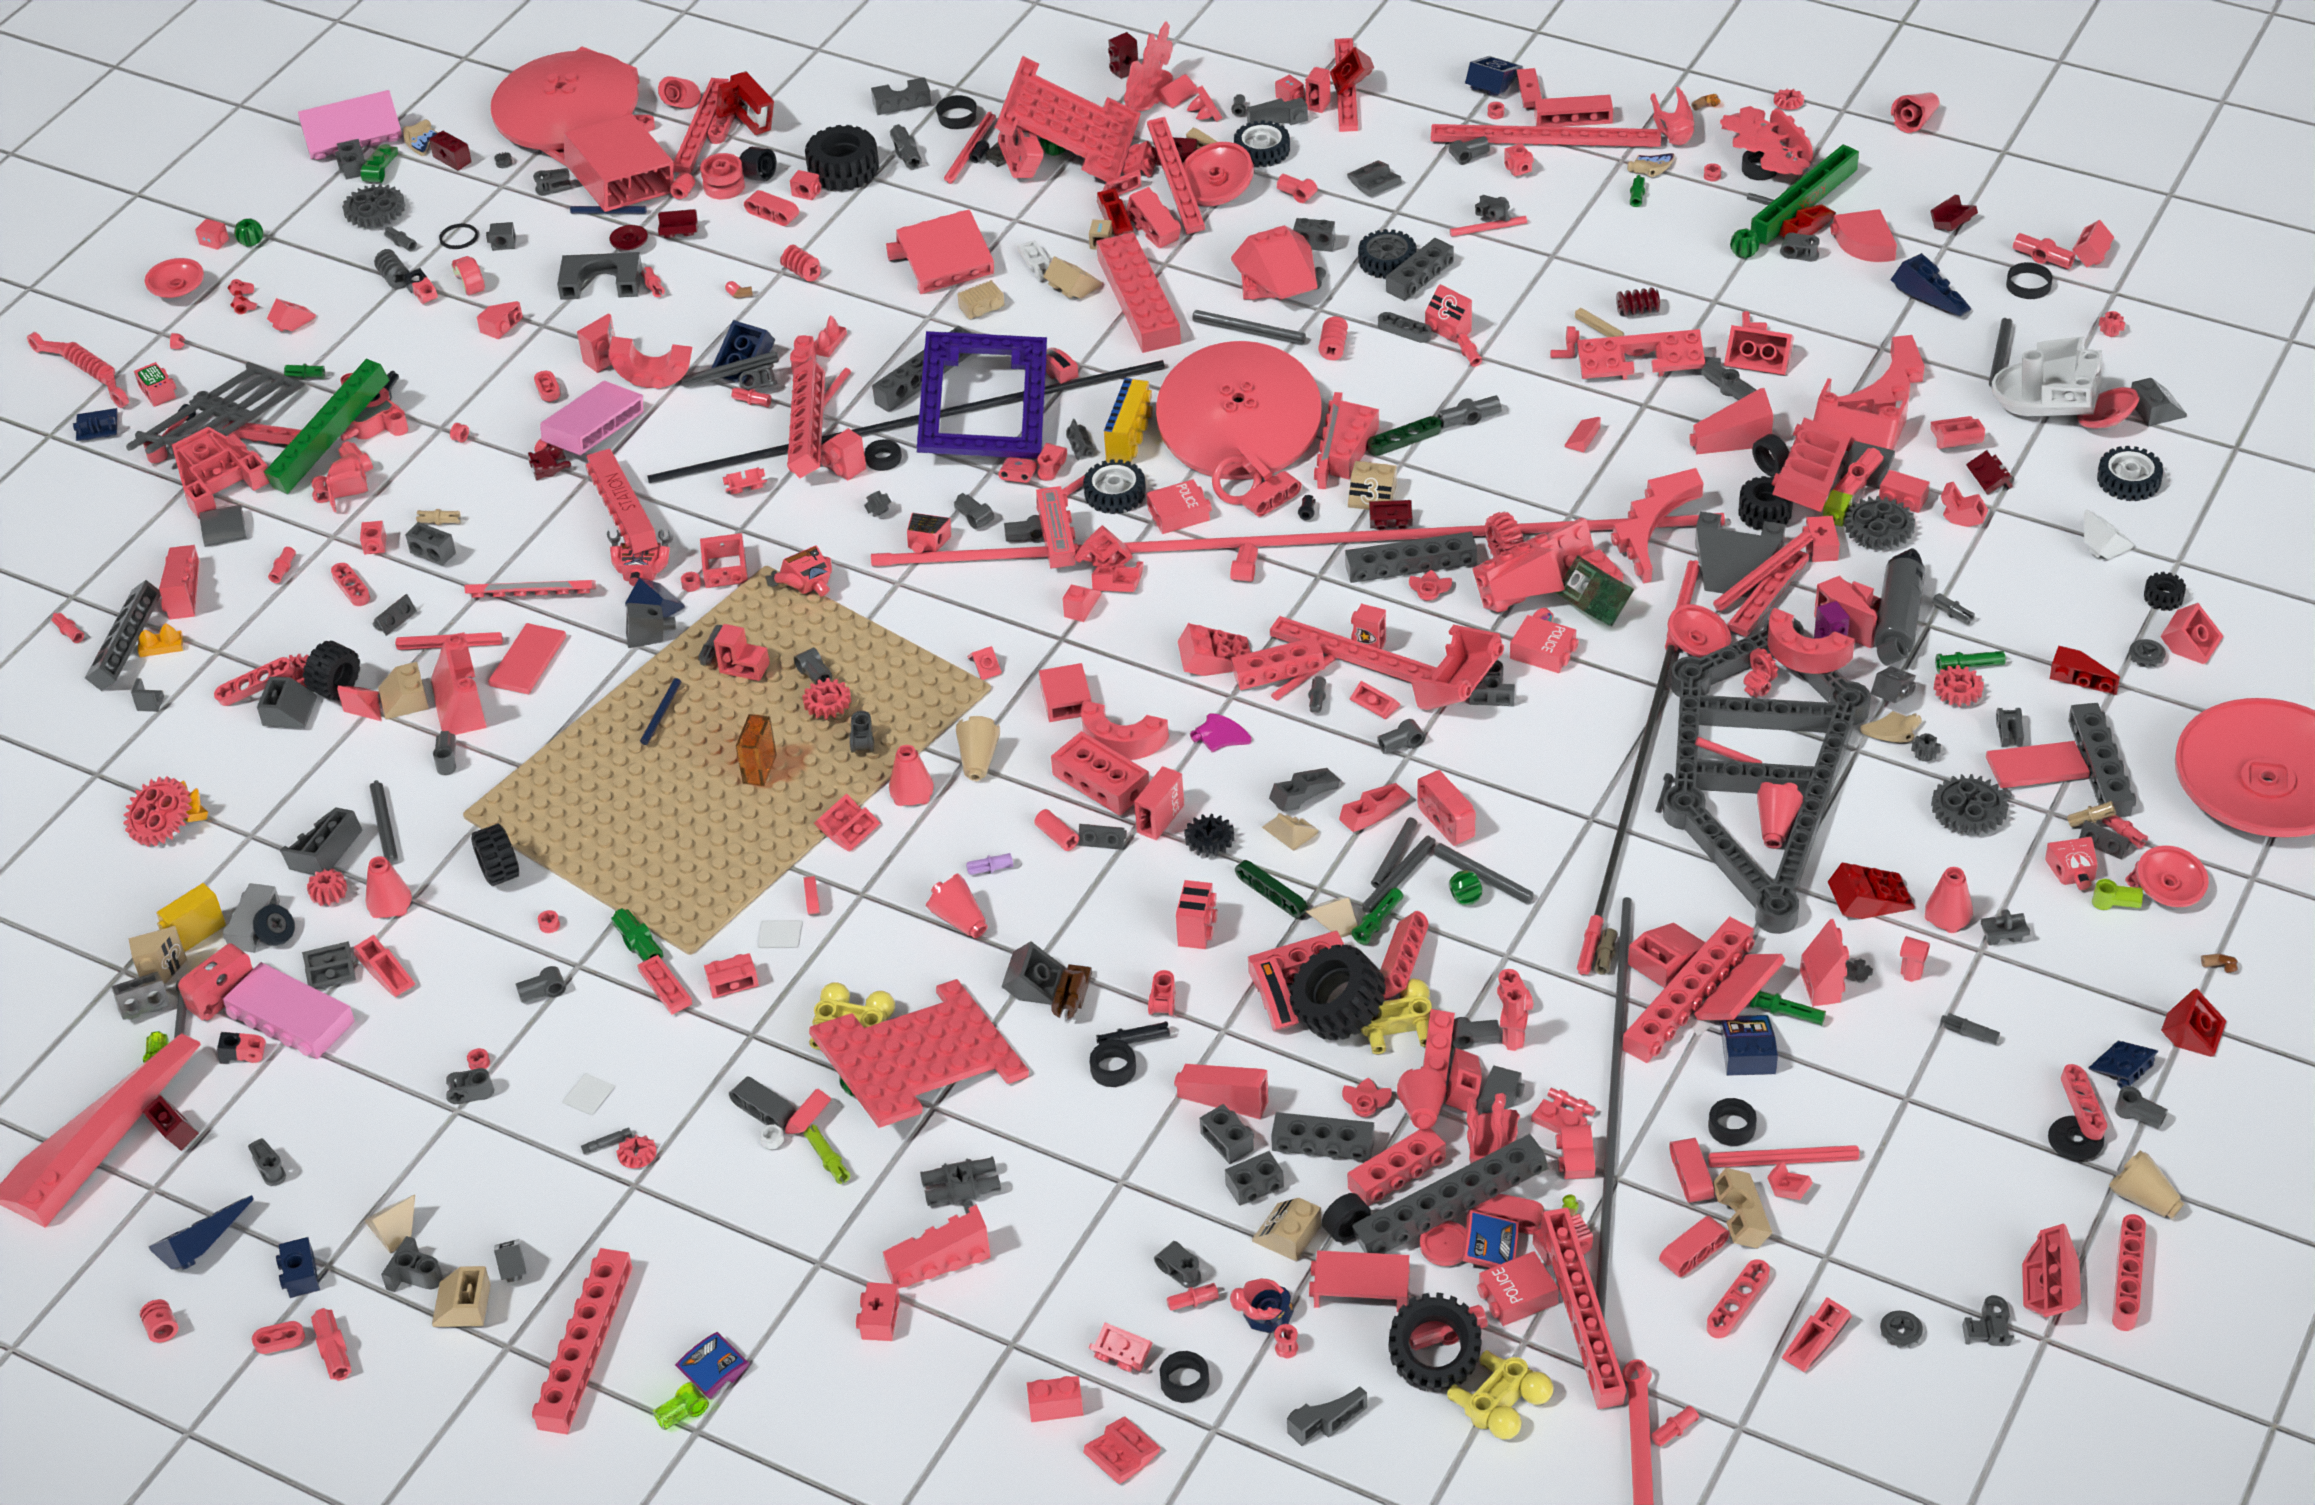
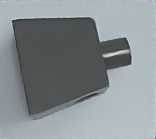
M627 603L626 638L628 648L661 643L663 641V630H676L675 617H663L661 606Z

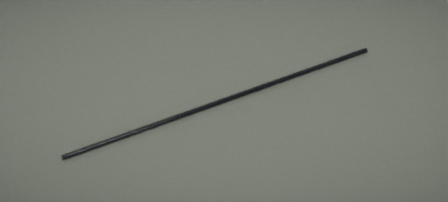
M1160 360L1088 376L1062 384L1045 386L1044 395L1165 368L1164 361ZM1024 391L941 409L940 418L1023 400ZM919 415L852 429V431L859 436L912 425L919 423ZM842 432L822 436L821 445ZM789 444L647 475L648 482L654 483L787 453Z

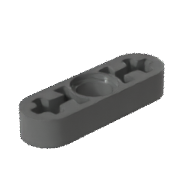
M1383 312L1378 316V328L1383 331L1419 343L1431 340V327L1428 324L1391 312Z

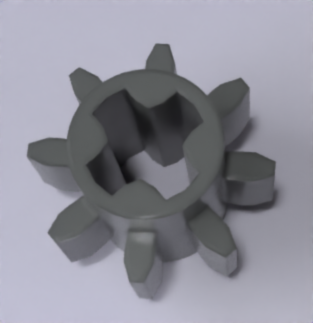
M879 490L866 497L868 502L864 506L868 514L874 512L875 516H879L889 510L888 505L891 500L887 493L881 494Z
M1924 733L1916 736L1915 742H1912L1911 751L1915 752V758L1927 762L1937 758V753H1940L1941 744L1937 743V737Z

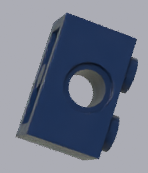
M309 1237L278 1244L280 1255H276L278 1269L283 1271V1274L279 1275L282 1290L287 1289L290 1298L320 1291L314 1251Z

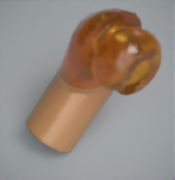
M1713 93L1693 101L1691 106L1697 111L1711 103L1712 107H1716L1721 103V100L1717 94Z

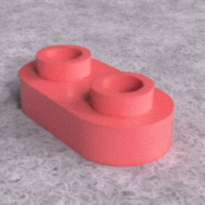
M547 370L535 374L534 382L541 399L548 402L558 399L560 397V389L554 374Z
M284 1322L258 1329L252 1336V1343L258 1353L268 1354L299 1346L305 1339V1332L299 1322Z

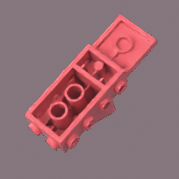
M1581 517L1549 534H1538L1534 538L1520 543L1516 547L1502 552L1500 555L1472 568L1483 607L1496 612H1503L1508 609V606L1525 601L1526 597L1565 590L1562 579L1568 577L1567 573L1581 556L1595 551L1586 518Z

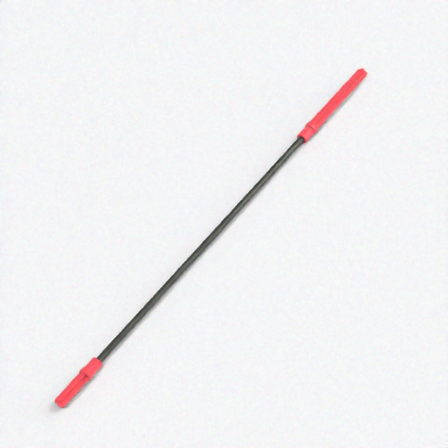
M1690 560L1687 563L1675 609L1691 602L1700 569L1697 560ZM1669 631L1667 632L1665 643L1666 654L1597 906L1585 930L1584 942L1576 967L1580 975H1588L1590 973L1597 945L1601 939V930L1604 923L1602 915L1673 654L1678 650V646L1671 638Z

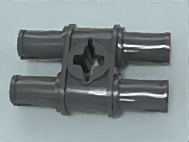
M991 1156L990 1158L974 1161L967 1158L966 1161L948 1165L944 1163L941 1168L921 1171L920 1176L923 1188L941 1183L946 1185L932 1190H924L927 1206L945 1202L955 1204L956 1201L970 1198L977 1199L982 1194L1001 1191L998 1175L977 1180L975 1176L996 1172L994 1157Z

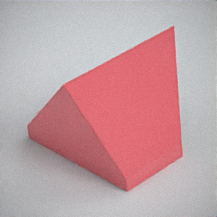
M338 685L337 690L344 712L382 721L378 691L362 687Z

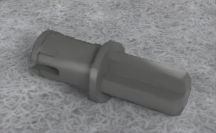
M392 227L385 228L384 236L394 241L395 245L402 246L410 252L415 250L417 242L406 236L405 232H399Z
M1941 593L1934 596L1932 600L1933 605L1947 612L1949 617L1953 616L1966 625L1973 621L1975 613L1961 606L1959 601L1954 602Z
M1316 676L1315 679H1312V688L1308 693L1310 699L1309 707L1312 713H1319L1321 711L1322 702L1326 698V679L1322 676Z

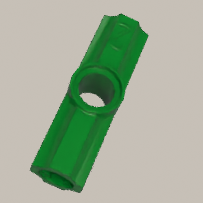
M621 908L615 911L614 916L611 918L612 924L620 932L625 945L631 952L635 951L643 962L656 955H659L661 959L664 957L663 951L653 940L651 932L645 923L640 924L629 909Z

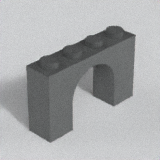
M640 252L562 255L557 282L560 300L580 299L583 283L588 278L599 274H610L616 277L619 298L638 297L643 268Z

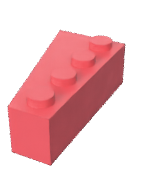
M1340 400L1329 454L1330 475L1350 479L1355 461L1361 460L1368 448V439L1375 436L1379 429V409Z
M195 545L170 547L165 558L166 563L159 586L162 596V609L164 612H167L169 620L195 617L199 557Z
M977 1204L968 1208L970 1212L961 1217H958L956 1214L948 1218L949 1223L938 1229L932 1226L925 1230L920 1238L915 1239L911 1237L883 1251L884 1264L891 1283L898 1284V1289L908 1287L914 1283L932 1279L938 1275L956 1271L962 1267L980 1263L991 1258L987 1227Z

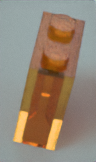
M748 714L736 743L743 784L765 786L777 756L770 716Z

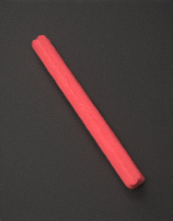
M988 112L944 176V180L949 184L953 183L968 161L970 154L975 149L976 143L982 140L996 119L995 114Z
M1803 531L1713 602L1715 609L1720 612L1726 609L1812 542L1813 537L1811 533Z
M1857 1145L1711 1152L1708 1156L1709 1166L1713 1168L1772 1165L1778 1162L1791 1164L1858 1160L1860 1153Z

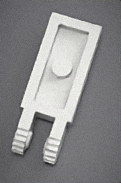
M1033 240L1017 245L1019 254L1031 271L1034 272L1038 281L1044 280L1041 270H1047L1050 260L1037 241Z

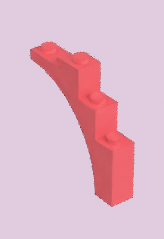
M1913 336L1892 337L1890 350L1892 362L1889 369L1872 385L1858 392L1839 396L1838 406L1878 415L1882 408L1887 406L1896 407V401H1901L1905 396H1909L1910 383L1923 382L1924 363Z
M1697 468L1648 480L1647 489H1645L1646 498L1632 501L1630 511H1628L1629 520L1614 524L1613 533H1611L1612 544L1617 546L1620 553H1627L1628 559L1634 563L1636 576H1640L1643 584L1652 580L1653 568L1648 556V542L1654 529L1674 509L1689 501L1701 498L1703 495L1704 483Z

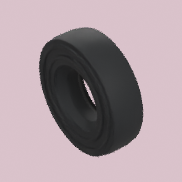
M881 439L870 443L865 448L864 456L866 464L871 469L885 471L896 467L900 463L902 453L900 446L895 441ZM881 452H888L891 454L885 458H878L875 456L876 454Z

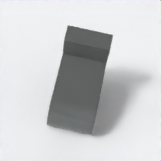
M1496 660L1483 677L1482 683H1479L1469 697V705L1514 707L1515 684H1503L1504 666L1501 661Z
M408 1236L404 1238L381 1274L386 1290L392 1292L397 1290L401 1282L431 1290L439 1287V1283L443 1280L437 1259L433 1256L419 1253L415 1238Z

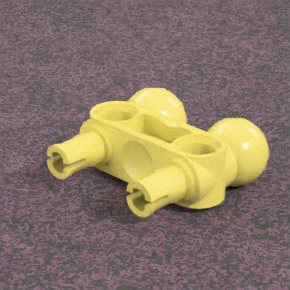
M1410 979L1407 987L1399 993L1400 999L1384 1001L1383 1005L1378 1008L1380 1011L1378 1015L1371 1019L1374 1021H1371L1372 1023L1368 1027L1364 1026L1361 1029L1363 1035L1369 1037L1373 1054H1382L1386 1051L1384 1035L1417 1031L1420 1046L1425 1047L1429 1013L1432 1009V1004L1429 1000L1430 990L1424 981Z
M831 982L821 990L820 1002L814 1007L815 1016L812 1024L816 1025L853 1013L863 1028L887 1021L895 1010V1001L890 993L881 990L871 993L866 999L865 1006L849 1003L850 993L846 986L839 982ZM811 1037L809 1045L814 1049L820 1050Z
M1486 1350L1482 1353L1479 1364L1491 1370L1493 1374L1474 1394L1465 1391L1456 1384L1452 1385L1448 1390L1447 1398L1464 1408L1465 1415L1471 1418L1472 1424L1480 1429L1489 1428L1491 1433L1499 1439H1511L1519 1433L1522 1423L1519 1413L1512 1408L1515 1402L1523 1396L1528 1403L1534 1405L1544 1404L1550 1400L1554 1386L1547 1374L1539 1371L1533 1372V1370L1528 1368L1525 1360L1519 1357L1504 1360Z

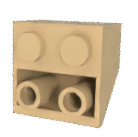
M485 1266L459 1267L439 1283L432 1320L433 1327L484 1326L491 1286Z

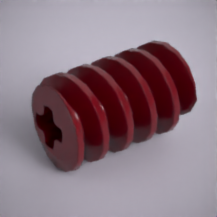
M1650 287L1647 292L1645 288H1642L1640 293L1637 289H1634L1632 294L1629 290H1626L1624 294L1618 291L1616 294L1618 313L1620 314L1623 311L1624 315L1627 316L1628 310H1631L1632 314L1635 315L1636 309H1639L1640 313L1643 314L1644 308H1647L1648 313H1651L1652 307H1655L1656 312H1659L1660 296L1658 289L1655 291L1653 287Z

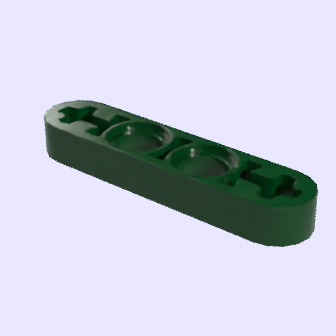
M1429 416L1372 436L1367 442L1368 453L1380 456L1436 436L1441 432V420L1438 417ZM1411 431H1416V432H1418V433H1417V434H1410L1409 432H1411ZM1391 438H1399L1400 440L1393 441Z
M1243 860L1235 867V873L1243 883L1292 917L1300 918L1308 910V905L1301 896L1252 862Z

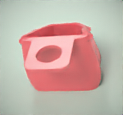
M354 453L347 454L331 465L326 477L329 500L334 512H337L335 498L362 494L368 491L363 464Z

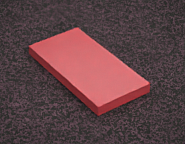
M526 623L488 680L489 686L529 695L565 640L566 632Z
M2075 741L1986 752V759L2000 788L2089 778L2090 774Z
M1746 954L1696 1010L1694 1014L1697 1020H1734L1785 962L1784 956L1782 954Z

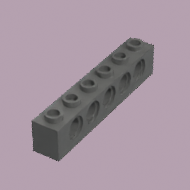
M959 325L950 331L953 333H971ZM924 350L872 385L875 405L890 412L921 390ZM959 353L958 364L972 355V353ZM944 366L943 374L954 366Z
M1472 531L1345 550V566L1350 583L1477 564V546Z
M147 580L131 590L85 676L87 681L101 691L113 684L119 677L139 639V635L161 597L160 590Z
M2098 702L2071 705L2068 722L2077 747L2090 771L2089 780L2098 805L2112 801L2117 816H2131L2132 808L2136 806L2135 793H2131L2129 777L2124 774L2123 761L2119 760L2117 745L2112 742V732L2110 727L2106 725L2105 712L2101 711Z

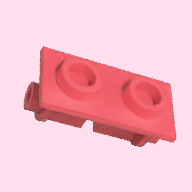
M757 467L745 470V479H742L741 471L726 474V477H723V482L729 488H726L725 492L730 491L731 495L743 492L742 488L751 487V490L763 488V484L767 482V479L762 480V477L765 476L764 469Z

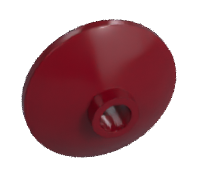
M625 225L615 229L610 234L609 241L616 249L633 250L646 243L648 233L641 226Z

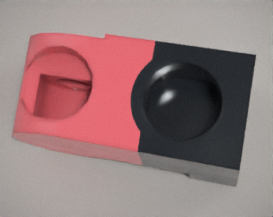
M421 268L405 274L407 289L410 293H414L422 304L438 297L434 285ZM419 276V281H413L412 278Z
M221 1032L217 1046L219 1064H229L230 1060H245L251 1063L260 1062L266 1045L265 1039L255 1034Z

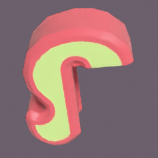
M465 256L452 261L451 266L454 275L457 278L461 277L466 295L469 296L484 291V280L474 258Z

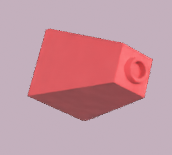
M1765 388L1754 391L1694 424L1693 434L1689 435L1690 446H1694L1696 455L1752 449L1754 442L1767 434H1772L1773 412Z

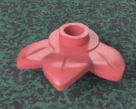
M1430 570L1421 578L1410 576L1409 586L1417 591L1419 598L1430 601L1436 599L1440 593L1447 592L1451 588L1452 578L1439 579L1436 573Z
M1370 1078L1363 1080L1356 1088L1345 1085L1342 1090L1343 1099L1352 1105L1353 1112L1361 1117H1368L1374 1114L1376 1108L1388 1104L1392 1096L1391 1088L1378 1090Z

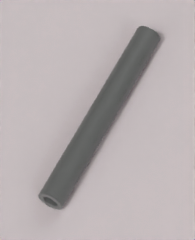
M1412 817L1407 818L1371 881V885L1374 888H1377L1389 875L1418 824L1416 819Z

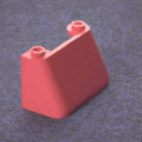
M1453 624L1448 631L1449 635H1452L1451 644H1446L1445 646L1447 656L1432 675L1416 672L1411 678L1418 708L1431 710L1463 702L1469 698L1499 656L1503 654L1504 645L1502 644L1500 634Z
M465 632L452 634L446 638L431 676L441 730L449 731L455 735L487 728L477 686L472 679L475 677Z

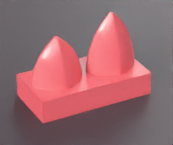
M1198 87L1196 90L1199 95L1190 103L1187 111L1201 109L1196 117L1199 120L1208 119L1212 116L1216 122L1222 119L1221 114L1204 87Z
M831 315L827 320L825 329L819 332L818 338L814 342L816 355L828 358L847 335L846 328L838 326L836 319Z

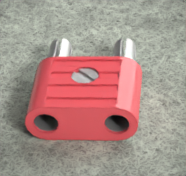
M1009 457L1005 460L998 475L1002 480L1027 483L1037 468V459L1031 458L1029 460Z

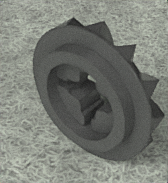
M2141 639L2130 645L2128 654H2130L2132 661L2137 662V665L2144 664L2147 668L2149 665L2156 667L2158 663H2163L2166 651L2160 643L2154 640Z
M1892 1311L1886 1314L1880 1323L1881 1336L1886 1338L1888 1344L1894 1343L1898 1348L1901 1345H1906L1909 1348L1911 1344L1918 1343L1923 1333L1921 1321L1914 1314L1907 1311ZM1901 1323L1904 1324V1332L1902 1335L1898 1333L1899 1327H1901Z

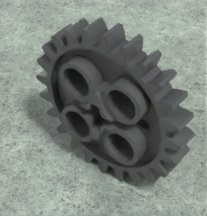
M372 184L371 188L364 186L363 190L358 188L357 193L351 192L352 196H347V200L343 201L344 205L342 206L345 218H347L348 222H352L353 226L358 224L359 228L363 225L368 228L370 225H373V228H376L378 224L380 226H383L385 222L390 224L391 219L397 220L396 216L402 215L401 212L405 211L404 207L406 205L403 193L401 194L400 190H396L395 186L390 188L389 185L383 187L380 184L378 187H375Z
M1869 496L1868 501H1865L1861 498L1860 503L1853 502V507H1848V512L1845 513V532L1850 533L1849 538H1856L1855 543L1862 541L1863 547L1868 544L1871 545V549L1879 546L1880 550H1883V546L1891 549L1893 544L1900 547V542L1906 544L1907 539H1911L1914 533V513L1910 512L1909 507L1903 508V502L1896 504V499L1888 501V497H1885L1884 500H1881L1877 496L1876 500H1873Z
M1961 774L1960 779L1951 776V782L1944 779L1943 785L1938 784L1937 790H1934L1931 806H1933L1932 813H1936L1935 819H1941V825L1949 824L1948 830L1957 828L1958 834L1964 830L1968 836L1971 831H1974L1979 836L1980 830L1988 834L1989 828L1996 830L1997 825L2002 826L2003 819L2006 820L2008 813V797L2004 796V790H1998V784L1991 786V779L1984 782L1982 781V776L1974 779L1973 774H1970L1969 778H1965Z

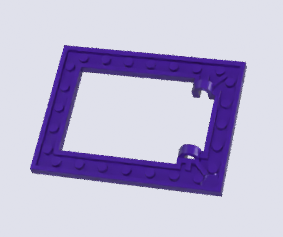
M926 331L917 453L1037 459L1042 452L1047 337ZM959 353L1011 355V369L1025 370L1022 436L1008 437L939 433L944 366H958Z

